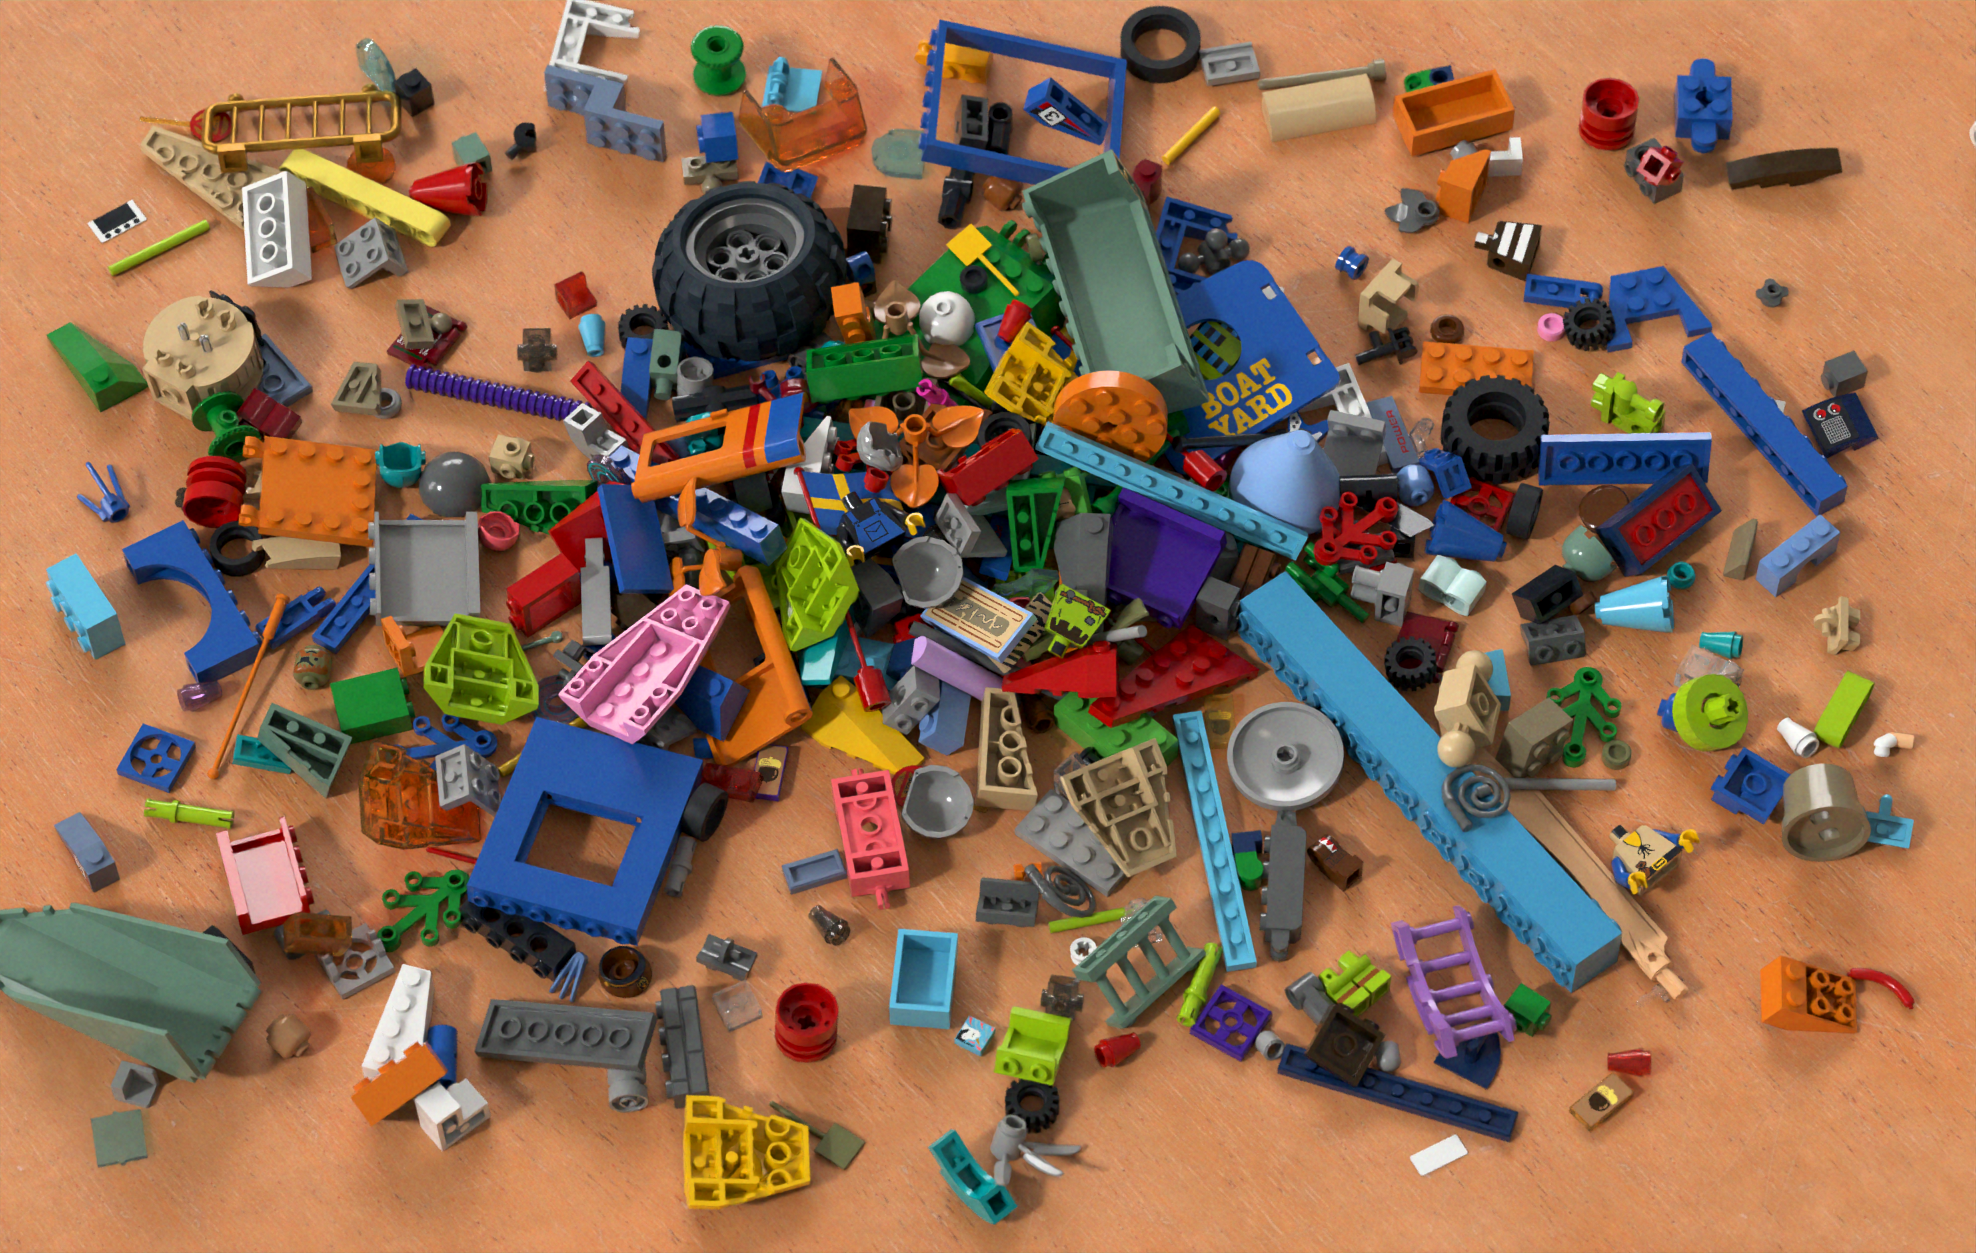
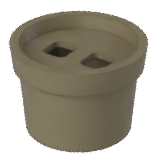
M1833 764L1809 765L1792 773L1784 782V817L1781 826L1782 843L1790 854L1807 861H1832L1855 853L1867 842L1871 833L1870 823L1865 809L1859 802L1853 777L1846 769Z

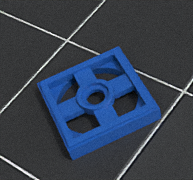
M143 723L116 769L117 774L170 793L196 748L195 742ZM155 738L160 740L156 749L149 751L141 748L146 739ZM172 745L180 748V761L168 757L167 753ZM155 755H160L162 760L155 764L151 762V758ZM134 758L146 763L141 774L136 772L131 765ZM163 769L171 771L164 776L154 777L157 771Z

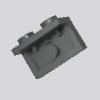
M982 877L980 880L976 921L987 924L1035 927L1039 902L1037 887L1033 882Z

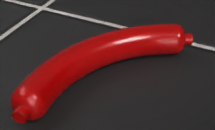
M1851 968L1850 972H1847V976L1854 980H1868L1885 986L1900 999L1904 1007L1910 1010L1914 1008L1915 1001L1912 995L1893 977L1868 968Z

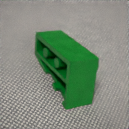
M1066 477L1009 480L1010 483L1006 489L1014 573L1043 571Z

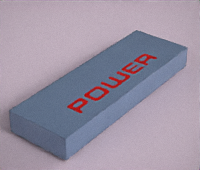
M1393 396L1366 402L1372 419L1385 421L1386 436L1383 446L1386 450L1392 474L1398 473L1407 465H1419V459Z

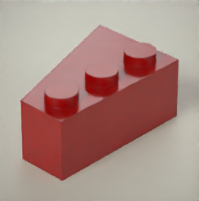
M1012 428L982 445V449L971 457L967 458L964 455L959 458L958 462L960 464L947 472H944L942 468L938 470L939 481L946 493H956L963 505L974 507L985 501V495L992 490L998 491L1006 487L1010 483L1009 479L1016 474L1022 475L1033 468L1032 463L1037 461L1038 457L1022 430Z

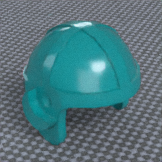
M398 442L388 446L380 444L379 451H375L376 464H379L381 478L385 483L397 488H404L415 484L420 479L422 465H426V451H421V444H418V446L405 442Z

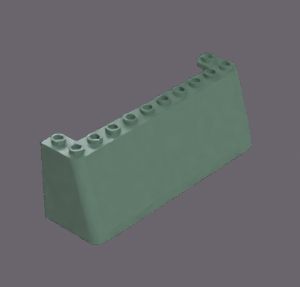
M1111 149L1023 190L1026 202L1022 203L1027 217H1033L1037 230L1042 233L1043 237L1039 238L1044 252L1048 253L1049 256L1046 259V264L1051 274H1054L1056 278L1052 283L1055 291L1062 298V301L1059 302L1061 311L1069 320L1065 325L1070 337L1074 338L1076 343L1072 345L1073 351L1077 359L1082 362V366L1079 367L1081 376L1098 371H1121L1139 376L1159 390L1166 401L1168 414L1200 406L1208 402L1209 395L1146 201L1140 188L1114 151Z

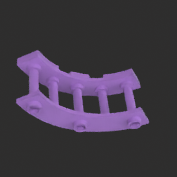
M1459 905L1453 906L1455 918L1416 929L1410 927L1403 920L1391 923L1400 961L1405 960L1411 976L1406 977V981L1419 1016L1428 1035L1435 1034L1438 1040L1434 1041V1045L1446 1059L1457 1056L1455 1046H1459V1042L1500 1032L1510 1042L1514 1041L1513 1031L1516 1030L1513 1014L1509 1013L1500 1003L1494 993L1491 975L1485 974L1471 932V929H1474L1470 912H1466ZM1456 930L1459 931L1464 948L1463 952L1425 962L1422 959L1418 960L1414 946L1418 940ZM1464 963L1469 964L1474 981L1437 991L1428 988L1424 978L1426 973ZM1479 992L1485 1005L1447 1016L1444 1013L1440 1014L1437 1008L1438 1002ZM1487 1017L1492 1019L1490 1022L1460 1030L1451 1029L1453 1026Z

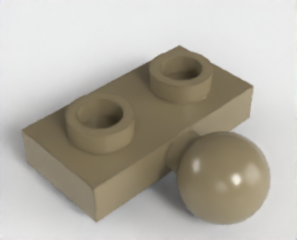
M705 156L681 158L684 185L702 183L704 195L710 189L723 186L721 181L738 179L736 160L706 163Z
M424 299L397 300L395 309L405 349H432L435 342L432 330L437 334H445L452 328V319L446 313H437L432 318H428Z

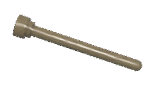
M1384 59L1372 60V63H1368L1364 67L1261 79L1258 81L1257 86L1261 90L1306 85L1366 73L1369 79L1382 81L1386 80V68Z

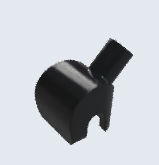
M528 122L517 125L513 132L515 144L505 152L510 160L516 158L521 152H531L537 149L535 144V125Z

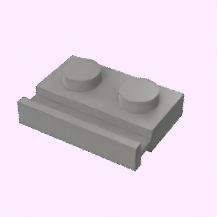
M1252 42L1199 50V58L1201 59V66L1207 86L1256 79L1260 76Z

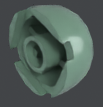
M1580 525L1569 534L1562 545V557L1566 562L1562 567L1574 571L1576 576L1584 581H1599L1609 575L1617 566L1611 564L1614 561L1598 539L1595 536L1589 539L1584 535L1588 530Z

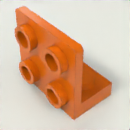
M392 616L382 618L381 624L385 646L403 676L415 675L424 671L426 662L444 633L441 627L435 625L406 635L403 626H397Z

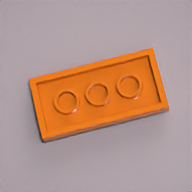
M1423 341L1419 393L1452 396L1456 388L1461 385L1465 387V382L1474 378L1478 381L1481 376L1490 375V378H1497V375H1502L1508 380L1515 378L1521 381V385L1525 386L1527 384L1531 387L1534 350Z

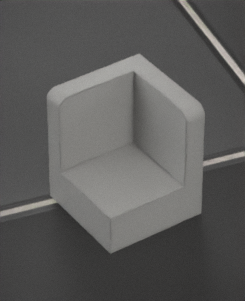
M122 1060L112 1081L111 1089L115 1100L149 1108L160 1082L155 1069Z

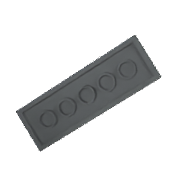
M491 999L474 1052L478 1057L642 1072L658 1018L651 1012Z

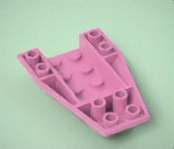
M685 585L595 653L558 694L560 699L589 726L634 744L646 735L684 691L716 638L730 609L729 601L714 595L702 596L699 589Z

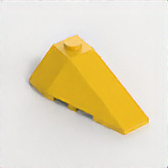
M842 675L819 694L811 708L813 711L812 717L801 725V729L822 746L829 749L833 747L846 752L847 756L856 759L858 757L871 762L873 767L883 771L889 770V773L893 775L903 767L910 765L919 766L925 761V758L898 730L883 724V714L879 710L873 712L864 711L857 688ZM906 771L899 775V777L904 779Z

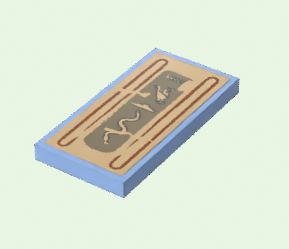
M964 576L959 590L951 600L939 607L927 608L920 615L926 623L1000 663L1004 662L1037 620L1033 613Z

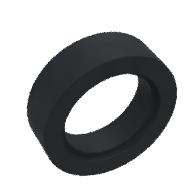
M1151 6L1141 9L1131 15L1122 27L1120 42L1121 59L1127 60L1126 69L1143 81L1157 84L1178 81L1190 74L1199 61L1200 30L1191 16L1177 8ZM1165 29L1180 35L1185 41L1186 47L1175 58L1154 60L1143 56L1136 49L1135 42L1140 35L1147 31Z

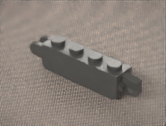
M1278 810L1275 825H1271V836H1265L1264 853H1268L1270 856L1269 861H1263L1262 879H1268V887H1262L1261 905H1267V911L1260 915V930L1265 931V942H1271V958L1278 961V963L1285 961L1287 958L1289 944H1295L1301 939L1306 831L1301 826H1297L1295 811Z

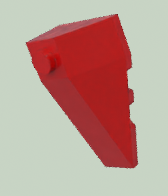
M1097 641L1093 645H1086L1081 649L1078 648L1067 652L1063 658L1056 656L1004 675L1002 692L1037 694L1044 689L1052 692L1053 696H1063L1065 692L1070 691L1078 692V698L1117 697L1119 683L1117 643L1110 644L1109 641Z

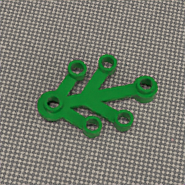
M1592 667L1580 668L1574 675V682L1561 689H1549L1546 699L1548 697L1552 699L1551 696H1558L1560 699L1552 700L1560 707L1565 699L1580 692L1578 701L1562 709L1571 718L1575 717L1571 742L1564 746L1562 755L1564 764L1572 768L1580 767L1585 762L1586 749L1582 745L1587 719L1599 732V737L1602 741L1609 742L1615 740L1617 734V727L1613 723L1606 722L1590 703L1592 694L1604 707L1603 712L1609 718H1616L1620 715L1621 702L1616 698H1610L1601 687L1603 682L1602 675L1597 669ZM1584 678H1591L1592 681H1587ZM1615 706L1617 709L1610 710L1608 707ZM1610 730L1612 734L1607 735L1603 731ZM1571 750H1575V751H1578L1579 753L1573 754V753H1571L1570 751H1571Z
M462 870L448 871L443 877H422L416 871L406 874L405 885L409 891L416 892L421 888L438 889L432 895H399L398 891L394 889L386 890L382 895L385 908L389 910L398 907L416 908L395 925L384 926L378 931L377 937L381 939L385 951L388 953L396 951L401 945L400 936L425 916V928L421 931V940L427 947L435 946L439 942L437 930L439 905L448 897V909L443 914L444 924L450 929L459 927L462 922L460 900L467 893V883L470 879L468 874ZM412 879L419 880L416 884L409 883ZM456 880L460 881V882H459L458 884H456V885L451 884V882H453V881H456ZM390 897L396 898V900L393 902L387 901V899ZM450 916L457 917L454 921L447 920ZM388 934H392V935H393V936H392L391 938H389V939L383 938L385 935H388ZM428 934L435 935L432 939L425 938Z

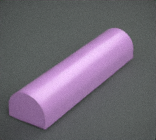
M925 636L915 639L912 665L981 701L985 687L1002 689V677Z

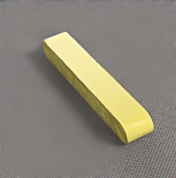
M294 149L279 167V170L288 171L306 183V190L371 220L376 217L395 229V231L427 246H436L451 226L450 220L441 212L305 149Z

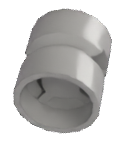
M691 357L683 360L678 365L677 396L701 393L704 388L713 386V366L708 360Z
M645 1062L642 1072L607 1069V1080L610 1085L608 1088L609 1106L611 1109L624 1113L635 1112L648 1105L647 1085H643L646 1082Z

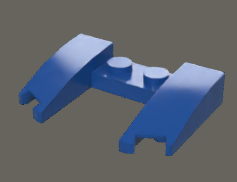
M1166 196L1156 235L1175 294L1178 295L1207 279L1174 268L1183 237L1205 241L1206 235L1210 230L1221 229L1227 236V243L1230 244L1238 236L1237 233H1228L1226 224L1232 222V215Z

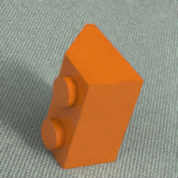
M1485 149L1451 160L1447 170H1441L1437 185L1440 187L1435 199L1436 202H1439V214L1469 223L1488 184L1491 150Z

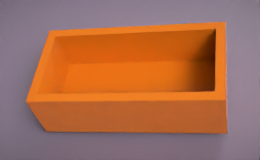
M1496 69L1394 96L1393 118L1411 157L1453 146L1464 140L1471 141L1512 130L1515 113L1513 104Z

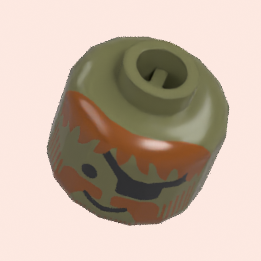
M317 645L306 646L296 654L293 671L294 679L303 688L315 690L326 685L330 680L332 657L323 647Z

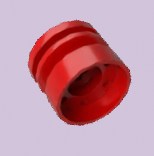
M1602 78L1590 83L1585 88L1578 130L1581 138L1588 145L1601 150H1617L1628 145L1633 139L1639 96L1631 84L1621 79Z
M205 456L192 461L187 472V489L184 493L182 507L184 515L190 521L208 528H219L223 524L239 521L241 505L244 504L245 484L247 482L246 469L240 463L221 456Z
M805 982L792 985L784 990L778 998L775 1011L774 1037L777 1047L784 1056L797 1062L809 1063L826 1057L835 1047L839 1007L836 998L828 989L819 984Z

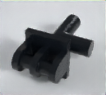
M1402 327L1393 331L1391 328H1388L1391 342L1383 344L1378 331L1370 332L1368 336L1373 349L1355 355L1358 365L1394 352L1399 365L1404 364V359L1412 357L1417 353L1416 347L1412 346L1414 343L1412 337L1408 336L1410 334L1409 328Z

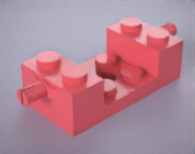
M858 768L857 775V770L853 769L851 771L852 776L831 779L832 799L844 847L851 896L876 894L878 909L883 910L882 899L884 900L885 909H888L890 903L887 892L910 888L909 868L889 770L864 774V770ZM866 823H874L878 826L873 832H866L862 829Z

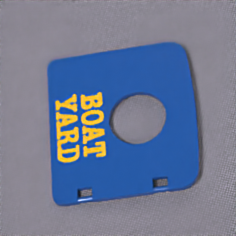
M1254 260L1241 261L1176 295L1187 330L1198 323L1208 321L1219 322L1229 326L1236 332L1242 346L1240 358L1236 366L1229 373L1216 379L1204 380L1209 401L1200 406L1182 410L1190 429V433L1183 435L1185 438L1262 433L1334 390L1339 385L1340 375L1337 369L1321 349L1319 343L1286 295L1281 291L1268 269L1261 263ZM1268 286L1276 294V297L1268 300L1262 291ZM1314 351L1322 361L1316 366L1307 357V355ZM1171 445L1163 454L1175 472L1188 477L1183 471L1185 456L1182 453H1176ZM1239 446L1187 449V451L1190 453L1203 450L1216 461Z

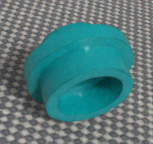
M1686 562L1675 563L1667 572L1671 586L1676 589L1690 588L1695 582V571Z

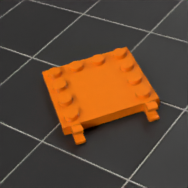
M246 436L245 445L243 446V457L262 458L260 509L257 510L251 505H241L238 525L246 527L256 526L258 527V534L371 547L373 539H368V523L374 522L375 451L377 450L265 436L264 442H261L256 437Z

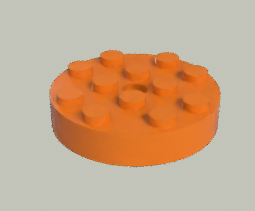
M1098 371L1080 376L1068 383L1060 391L1054 404L1053 424L1142 462L1148 461L1160 450L1167 436L1168 409L1164 397L1150 382L1130 373Z

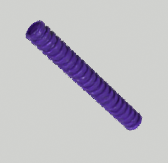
M414 364L408 368L405 379L407 389L414 387L416 391L423 389L425 393L431 391L432 394L436 395L439 393L440 396L448 394L449 398L456 396L458 400L464 398L465 401L469 402L472 400L476 404L480 401L482 405L489 403L490 407L497 405L498 408L506 407V410L509 411L513 408L515 412L522 410L523 414L530 412L532 416L539 414L542 418L546 415L548 419L552 420L555 417L557 421L565 419L583 403L581 400L574 402L573 398L568 400L563 396L558 398L554 394L551 397L548 393L541 395L540 391L535 393L530 389L525 391L521 387L518 390L515 386L508 388L507 384L500 386L498 382L491 384V381L488 380L485 383L482 379L475 381L474 377L467 379L465 375L458 377L456 373L450 375L449 372H444L442 374L441 370L434 372L432 368L425 370V367L420 366L417 368ZM585 402V405L592 408L590 402Z

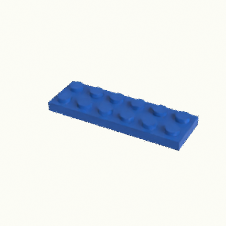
M1711 432L1541 435L1538 484H1654L1675 467L1693 464L1704 483H1708L1712 444Z

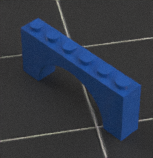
M184 520L123 548L122 551L126 565L138 585L153 580L178 581L197 590L209 603L212 614L205 635L194 647L184 652L188 669L201 689L253 664L262 645V640L257 631L251 632L249 629L250 621L244 610L239 611L236 605H238V602L232 590L226 591L224 588L225 580L220 570H214L210 565L213 564L212 558L206 548L201 550L198 545L200 539L195 529H189Z

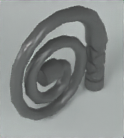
M1468 764L1456 768L1448 774L1441 786L1444 806L1451 812V815L1456 819L1463 832L1470 831L1473 828V824L1465 816L1466 814L1452 794V783L1460 774L1469 771H1480L1494 777L1503 788L1504 793L1502 805L1494 811H1479L1471 807L1465 799L1467 787L1473 783L1482 782L1485 784L1475 788V791L1471 794L1473 804L1483 809L1495 807L1501 799V790L1491 778L1485 776L1470 777L1462 783L1458 791V800L1468 813L1479 818H1493L1501 815L1508 808L1511 799L1508 784L1494 769L1484 765ZM1490 787L1492 788L1494 792V798L1492 799V801L1486 803L1478 800V798L1481 799L1487 795H1490Z
M1034 864L1025 868V873L1031 878L1040 894H1042V898L1058 911L1072 917L1085 918L1092 916L1096 910V900L1089 887L1068 869L1059 866L1048 867L1044 872V878H1042L1043 876ZM1055 872H1056V873H1060L1059 875H1056V876H1055V878H1054V880H1053V882H1052V881H1051V874H1052V873H1055ZM1060 881L1067 882L1069 885L1063 886ZM1079 895V899H1072L1068 897ZM1086 896L1089 900L1088 910L1081 911L1067 905L1080 906L1085 902Z

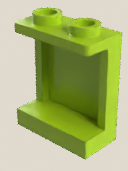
M1013 1006L1010 1013L1009 1028L1003 1044L996 1051L994 1073L1053 1085L1068 1045L1071 1018Z

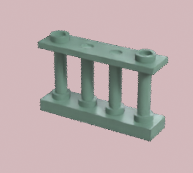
M1155 895L1072 970L1078 980L1096 982L1115 1011L1105 1021L1108 1026L1124 1029L1133 1025L1139 1014L1186 972L1195 969L1198 966L1199 960L1206 955L1204 949L1189 946L1186 948L1170 923L1169 914L1177 908L1171 898ZM1156 926L1160 927L1177 954V957L1167 966H1165L1148 939V933ZM1136 944H1138L1157 974L1146 985L1127 958L1128 951ZM1115 963L1118 964L1136 993L1126 1003H1123L1106 977L1107 970Z

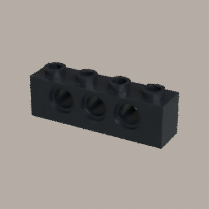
M468 899L460 907L462 925L473 934L479 933L485 937L491 946L497 949L501 947L508 952L514 961L520 964L524 962L532 968L536 975L543 979L547 977L555 982L562 969L576 953V946L573 941L543 922H536L529 917L518 914H506L499 909L488 906L479 907L473 902H469ZM492 918H498V919H499V920H497V921H495V922H488V920H490V919H492ZM515 933H521V934H522V935L519 936V937H512V936H511V935H513V934H515ZM538 948H545L542 952H535Z

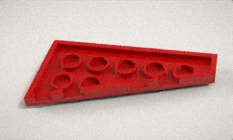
M1190 624L1120 680L1117 697L1098 698L1090 704L1088 713L1108 727L1113 728L1139 719L1143 713L1152 710L1154 713L1162 711L1166 705L1175 703L1177 706L1211 694L1215 688L1224 685L1227 687L1234 686L1238 680L1244 678L1248 680L1257 678L1260 669Z

